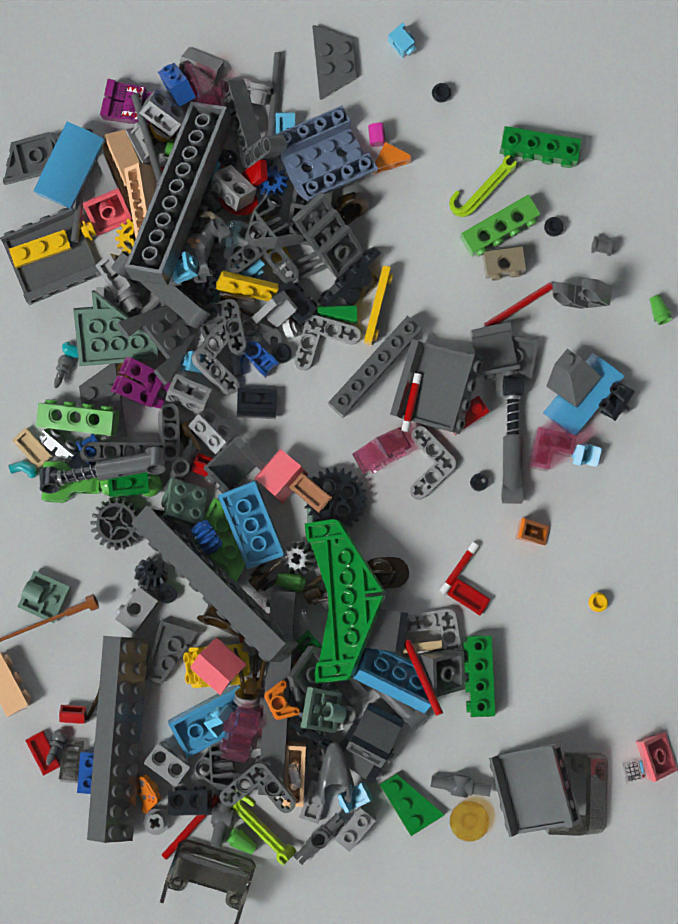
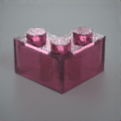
M401 427L376 437L352 454L363 474L370 471L374 474L383 469L382 464L386 466L395 461V458L399 460L407 455L406 451L412 448L404 432L401 431Z
M537 427L527 468L547 472L550 469L553 453L571 457L574 452L577 435Z
M237 706L235 711L230 713L228 720H225L223 725L225 737L222 738L219 750H222L221 758L240 763L246 762L250 755L252 738L258 731L261 712Z

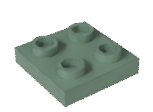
M171 478L168 490L162 497L161 505L165 508L163 517L192 526L202 522L208 489Z
M33 571L30 580L22 591L21 600L17 607L40 618L48 619L59 614L71 587Z
M307 687L301 728L336 734L337 723L343 722L347 713L345 706L341 705L342 693Z

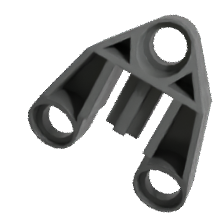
M269 193L253 210L245 236L246 241L250 245L276 249L300 244L304 241L305 238L302 233L296 232H300L294 222L283 225L281 218L275 216L280 212L283 201L278 195ZM255 232L259 234L260 238L254 239L250 233Z
M590 278L582 280V287L565 282L553 283L552 295L557 302L567 307L584 309L610 306L612 286L598 279Z
M240 734L210 745L195 766L196 774L215 789L223 791L225 787L241 774L232 772L216 773L234 771V760L229 758L245 756L251 753L253 749L251 740L247 736ZM241 741H247L249 744L248 748L244 751L238 749V744ZM209 765V771L204 775L200 774L201 766ZM246 778L241 779V780H240V784H241V782H242L243 780H248V779H246Z

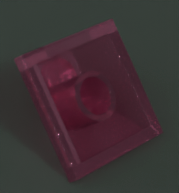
M186 60L184 76L196 98L192 99L193 102L220 106V99L222 98L220 87H216L214 81L189 60Z

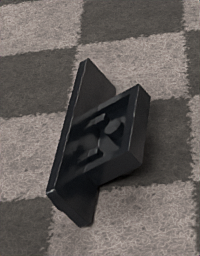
M373 247L365 250L362 257L357 262L352 263L348 267V271L334 281L332 287L322 292L318 302L327 307L340 295L349 306H354L379 281L368 266L381 252Z

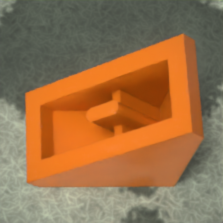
M385 142L375 161L378 170L373 172V174L410 164V154Z
M521 518L515 539L545 546L550 526Z

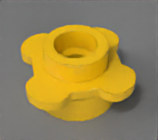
M82 221L84 226L81 227L84 237H89L92 241V237L97 235L91 221L87 223Z

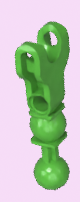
M61 461L43 463V468L51 466L58 468L59 471L64 469L65 471L72 470L66 463ZM149 474L150 493L142 495L152 497L161 491L162 480L159 475ZM91 478L90 481L85 479L80 483L78 481H74L73 484L66 483L56 493L47 494L42 492L41 500L50 503H65L75 494H101V492L109 496L108 480L100 481L99 479Z

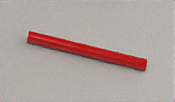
M550 282L493 317L484 323L485 327L499 324L553 289Z
M411 640L405 641L404 646L436 716L443 714V711Z
M216 794L212 797V809L214 805L219 803L220 797ZM196 815L161 854L162 857L168 860L207 815Z

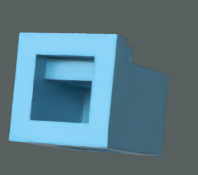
M401 23L388 34V42L402 58L406 55L410 56L416 51L415 38L409 31H405L404 23Z

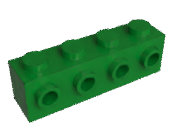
M505 126L499 154H503L504 157L510 155V158H515V156L521 157L524 161L529 162L539 160L546 165L556 163L561 164V167L572 168L578 162L582 139Z
M467 636L466 641H463V651L467 653V661H464L465 673H468V681H465V693H469V701H466V713H470V717L495 716L492 636Z

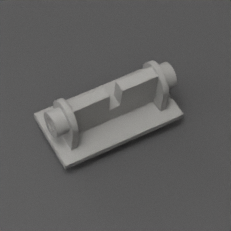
M137 122L133 125L134 128L126 129L125 132L142 164L151 161L140 124Z
M47 428L42 431L43 434L39 438L42 440L41 443L51 451L58 447L55 455L63 462L70 464L74 460L73 456L80 453L75 443L64 438L58 429Z

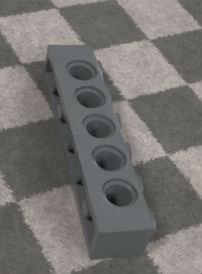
M407 315L328 402V406L344 418L411 344V340L421 333L422 328Z

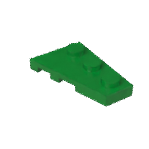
M397 773L379 784L410 836L445 816L444 813L417 792Z

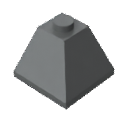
M566 349L554 364L546 386L578 408L601 380V376L581 357Z
M431 650L418 654L436 697L465 689L463 650Z

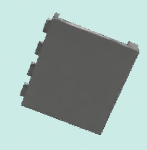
M63 208L56 215L44 216L37 223H27L22 226V229L8 231L3 234V237H0L23 290V296L29 305L101 276V273L95 266L96 261L81 227L79 242H71L74 219L73 208L72 210ZM62 230L66 231L71 250L17 269L15 268L9 251L10 248Z
M412 339L390 415L404 419L414 373L421 374L422 377L412 421L460 434L465 426L466 412L471 406L470 399L472 392L476 388L477 375L482 368V358L475 354L471 355Z
M561 742L498 754L489 758L490 769L495 780V789L500 799V809L504 815L505 828L508 831L509 837L564 826L570 828L581 823Z

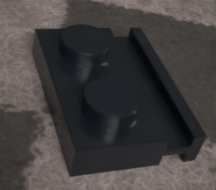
M238 388V418L276 419V389Z

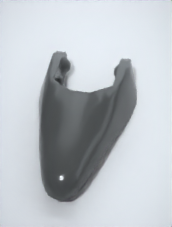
M336 742L330 743L327 747L317 781V791L321 804H325L327 801L324 788L329 785L340 784L345 786L347 794L344 799L347 803H351L354 792V781L341 746Z

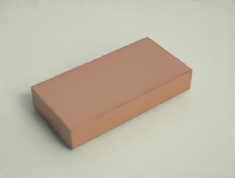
M302 472L289 487L319 513L332 499L331 496Z

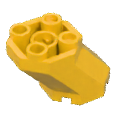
M242 644L226 645L232 651L234 648H237L239 657L247 664L242 670L244 677L248 676L250 673L249 655L247 651H242L241 648H244ZM206 647L189 648V651L183 655L186 666L185 682L186 684H191L192 688L211 687L190 668L198 655ZM239 674L230 685L240 684Z

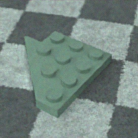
M92 290L93 306L73 308L79 366L123 363L125 357H131L137 361L158 360L157 346L142 328L126 339L116 324L129 317L97 291Z

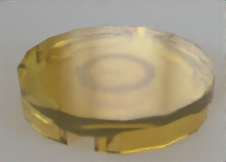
M464 801L452 809L449 825L458 839L465 842H474L486 834L489 827V816L479 803Z

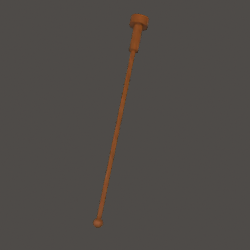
M94 594L86 596V601L65 609L63 613L0 638V642L66 615L69 617L88 608L90 611L99 609L98 600Z

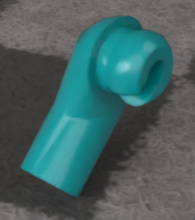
M64 342L62 344L63 353L70 357L78 358L77 346L72 345L70 342Z
M27 460L8 465L11 474L23 471L27 474L28 478H35L38 475L37 467Z

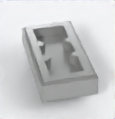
M311 779L299 818L318 824L324 804H321L318 795V780ZM330 785L324 788L326 796L328 795Z

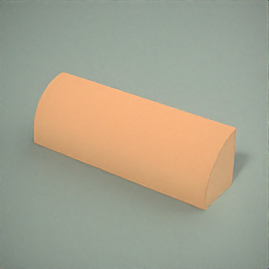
M125 130L104 135L105 142L102 150L129 212H131L124 169L140 162Z
M137 163L124 169L135 237L138 235L156 190L155 183H157L152 165Z

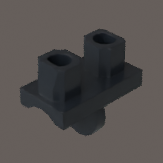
M614 382L610 387L612 395L609 399H602L599 407L602 409L600 411L601 414L616 421L623 410L626 412L631 410L627 404L635 391L621 383L617 384Z

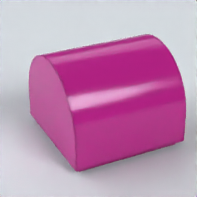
M379 122L368 125L370 146H384L386 139L383 123Z

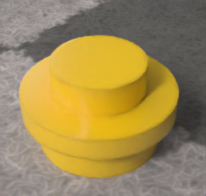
M593 593L588 599V605L592 611L602 612L608 606V599L603 593Z

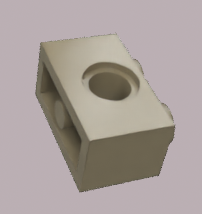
M523 246L487 251L482 255L486 279L491 278L492 281L503 279L502 276L510 275V278L522 276V273L526 271ZM505 260L509 263L510 267L504 269L500 266L499 262Z

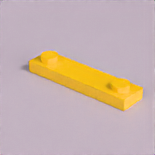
M384 265L364 339V344L372 345V341H377L379 330L376 329L386 285H391L393 273H390L391 267Z

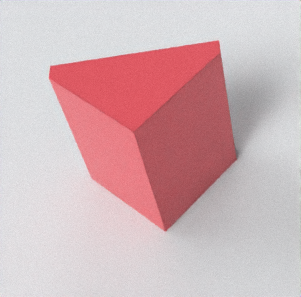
M119 188L82 203L97 236L120 227L121 223L127 224V219L131 222L133 221Z
M280 449L254 479L283 504L294 492L289 487L301 472L306 476L309 474L300 464Z
M215 638L198 655L190 668L221 695L247 664L219 638Z
M666 732L636 741L648 780L656 782L678 771Z

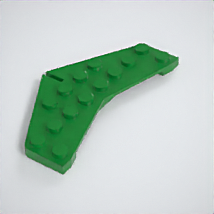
M331 519L304 523L308 543H311L328 593L329 605L320 659L315 669V682L327 683L350 680L354 676L386 597L383 595L368 597V594L382 593L385 590L342 522Z

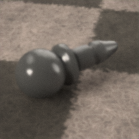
M65 354L59 357L58 365L56 366L58 372L54 380V388L57 389L61 385L65 374L69 373V369L73 366L72 357Z
M58 729L52 734V741L49 743L51 748L46 760L47 765L54 761L58 750L63 749V744L68 740V734L63 729Z

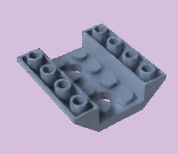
M342 105L275 134L283 135L286 139V150L279 155V158L297 193L306 201L314 199L320 192L326 194L378 170L369 153L364 154L351 131V120ZM339 150H344L347 155L340 157L336 153ZM309 165L312 167V171L304 172L302 167Z

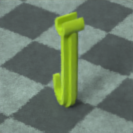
M510 155L504 157L503 163L460 208L454 204L460 195L459 191H455L449 201L451 212L457 217L464 218L470 216L507 175L516 170L517 161H514L512 165H507L510 162Z
M246 795L233 805L235 812L277 853V861L281 865H285L297 852L295 847L290 844L285 845L243 804L242 800L252 807L256 804L252 797Z

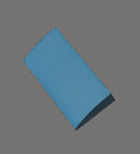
M67 121L33 191L42 198L72 210L105 139Z
M593 353L585 362L601 376V380L578 408L557 395L543 412L544 415L572 438L577 435L599 408L601 400L609 396L611 385L614 382L619 384L624 377L618 370Z
M257 480L218 495L247 569L285 555V550Z
M372 648L364 649L353 678L425 714L431 704L412 661L392 651Z
M240 684L233 685L225 689L221 695L216 694L168 720V724L187 758L258 721L255 713L250 716H242L237 712L238 705L234 702V698L236 697L235 691L240 688ZM229 705L233 712L225 720L228 726L219 737L215 738L204 725V722L210 716V712L218 706L221 708Z

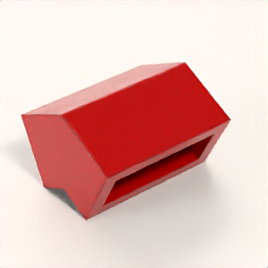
M198 453L191 472L206 477L208 473L203 468L213 458Z
M61 705L59 722L86 724V706Z

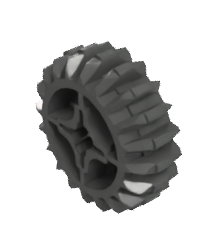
M116 497V503H114L112 498H108L109 505L102 501L101 504L104 508L101 509L98 506L95 508L100 513L98 515L92 513V517L97 518V521H90L91 525H96V528L91 529V532H98L94 537L95 540L102 537L100 545L103 546L108 542L107 549H110L112 544H114V550L118 551L119 544H121L122 549L125 550L126 542L133 546L134 544L131 539L139 540L135 536L136 528L126 524L124 520L125 510L129 511L134 521L138 516L136 514L140 511V508L137 507L133 510L134 502L127 506V498H124L122 503L120 497ZM120 508L114 517L104 516L109 510ZM118 519H121L119 522H121L126 527L117 526V528L114 529L115 525L109 522V520L118 521ZM102 522L108 523L110 526L109 538L103 532ZM121 530L130 531L125 538L115 540Z

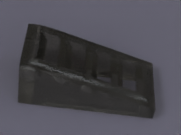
M67 740L63 744L59 780L61 782L78 783L80 752L84 751V741ZM68 747H76L79 749L78 751H69ZM67 755L78 756L77 759H67ZM67 764H76V768L66 766ZM66 772H74L75 776L66 775Z

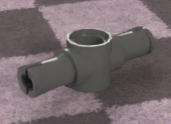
M191 438L183 454L180 453L178 459L173 462L169 480L175 478L184 481L186 475L191 472V466L194 462L193 458L198 451ZM180 462H184L187 465L184 473H180L177 470V465ZM169 480L162 491L166 492L168 490Z
M455 774L450 776V778L432 775L430 785L433 788L448 790L451 793L450 795L465 798L472 796V794L490 797L492 786L474 782L468 776Z
M227 793L225 798L227 800L232 799L233 793ZM220 799L219 803L214 805L210 823H212L214 828L210 845L222 848L225 831L231 826L234 809H232V806L222 804Z
M335 813L325 825L322 824L318 829L314 830L305 841L306 844L293 855L294 858L298 860L303 856L299 860V863L303 865L314 852L317 853L320 849L326 847L328 841L333 837V833L345 823L343 818H340V815ZM316 834L324 835L325 841L322 844H317L314 841Z

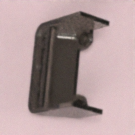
M563 751L565 757H571V768L578 774H586L585 815H580L581 823L574 827H558L546 829L545 831L549 835L583 836L599 834L606 828L608 760L605 755L599 752Z
M182 840L178 844L167 874L160 903L164 904L169 889L182 891L187 887L188 882L227 893L225 902L229 907L238 910L234 924H239L256 864L248 857L193 840Z

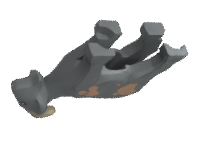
M204 212L200 215L202 219L206 218L203 222L208 224L200 232L188 234L182 252L186 251L197 259L198 276L194 277L196 283L207 282L206 276H212V271L208 267V258L212 251L215 237L219 238L221 244L225 238H229L232 235L225 222L213 212ZM181 252L180 257H179L178 260L183 259V258H182V252ZM172 275L169 285L178 286L182 285V282L179 284L174 282Z

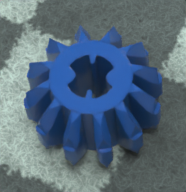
M267 166L268 179L256 187L261 189L260 195L267 193L266 195L269 193L284 195L283 189H288V184L285 183L288 181V176H284L285 171L281 170L278 172L277 166L271 171L270 166ZM271 179L275 180L273 186L269 185V181L271 182Z
M203 520L191 528L193 536L206 554L214 553L222 547V541L209 521Z

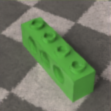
M528 194L462 232L460 238L470 255L473 257L477 254L479 257L488 251V247L492 245L497 247L502 244L507 236L514 237L521 232L520 229L526 225L528 228L538 222L537 219L540 216V212ZM520 214L523 220L517 222L513 219V215ZM504 224L506 230L499 231L497 230L496 225ZM486 233L490 239L482 241L479 235Z
M45 399V402L38 403L36 427L112 436L118 434L120 411L113 410L112 406H101V409L94 408V404L83 403L82 406H76V402L64 401V404H57V400ZM58 410L62 412L61 419L57 417ZM77 412L81 415L79 422L75 418ZM95 414H97L100 419L98 424H96L94 421Z

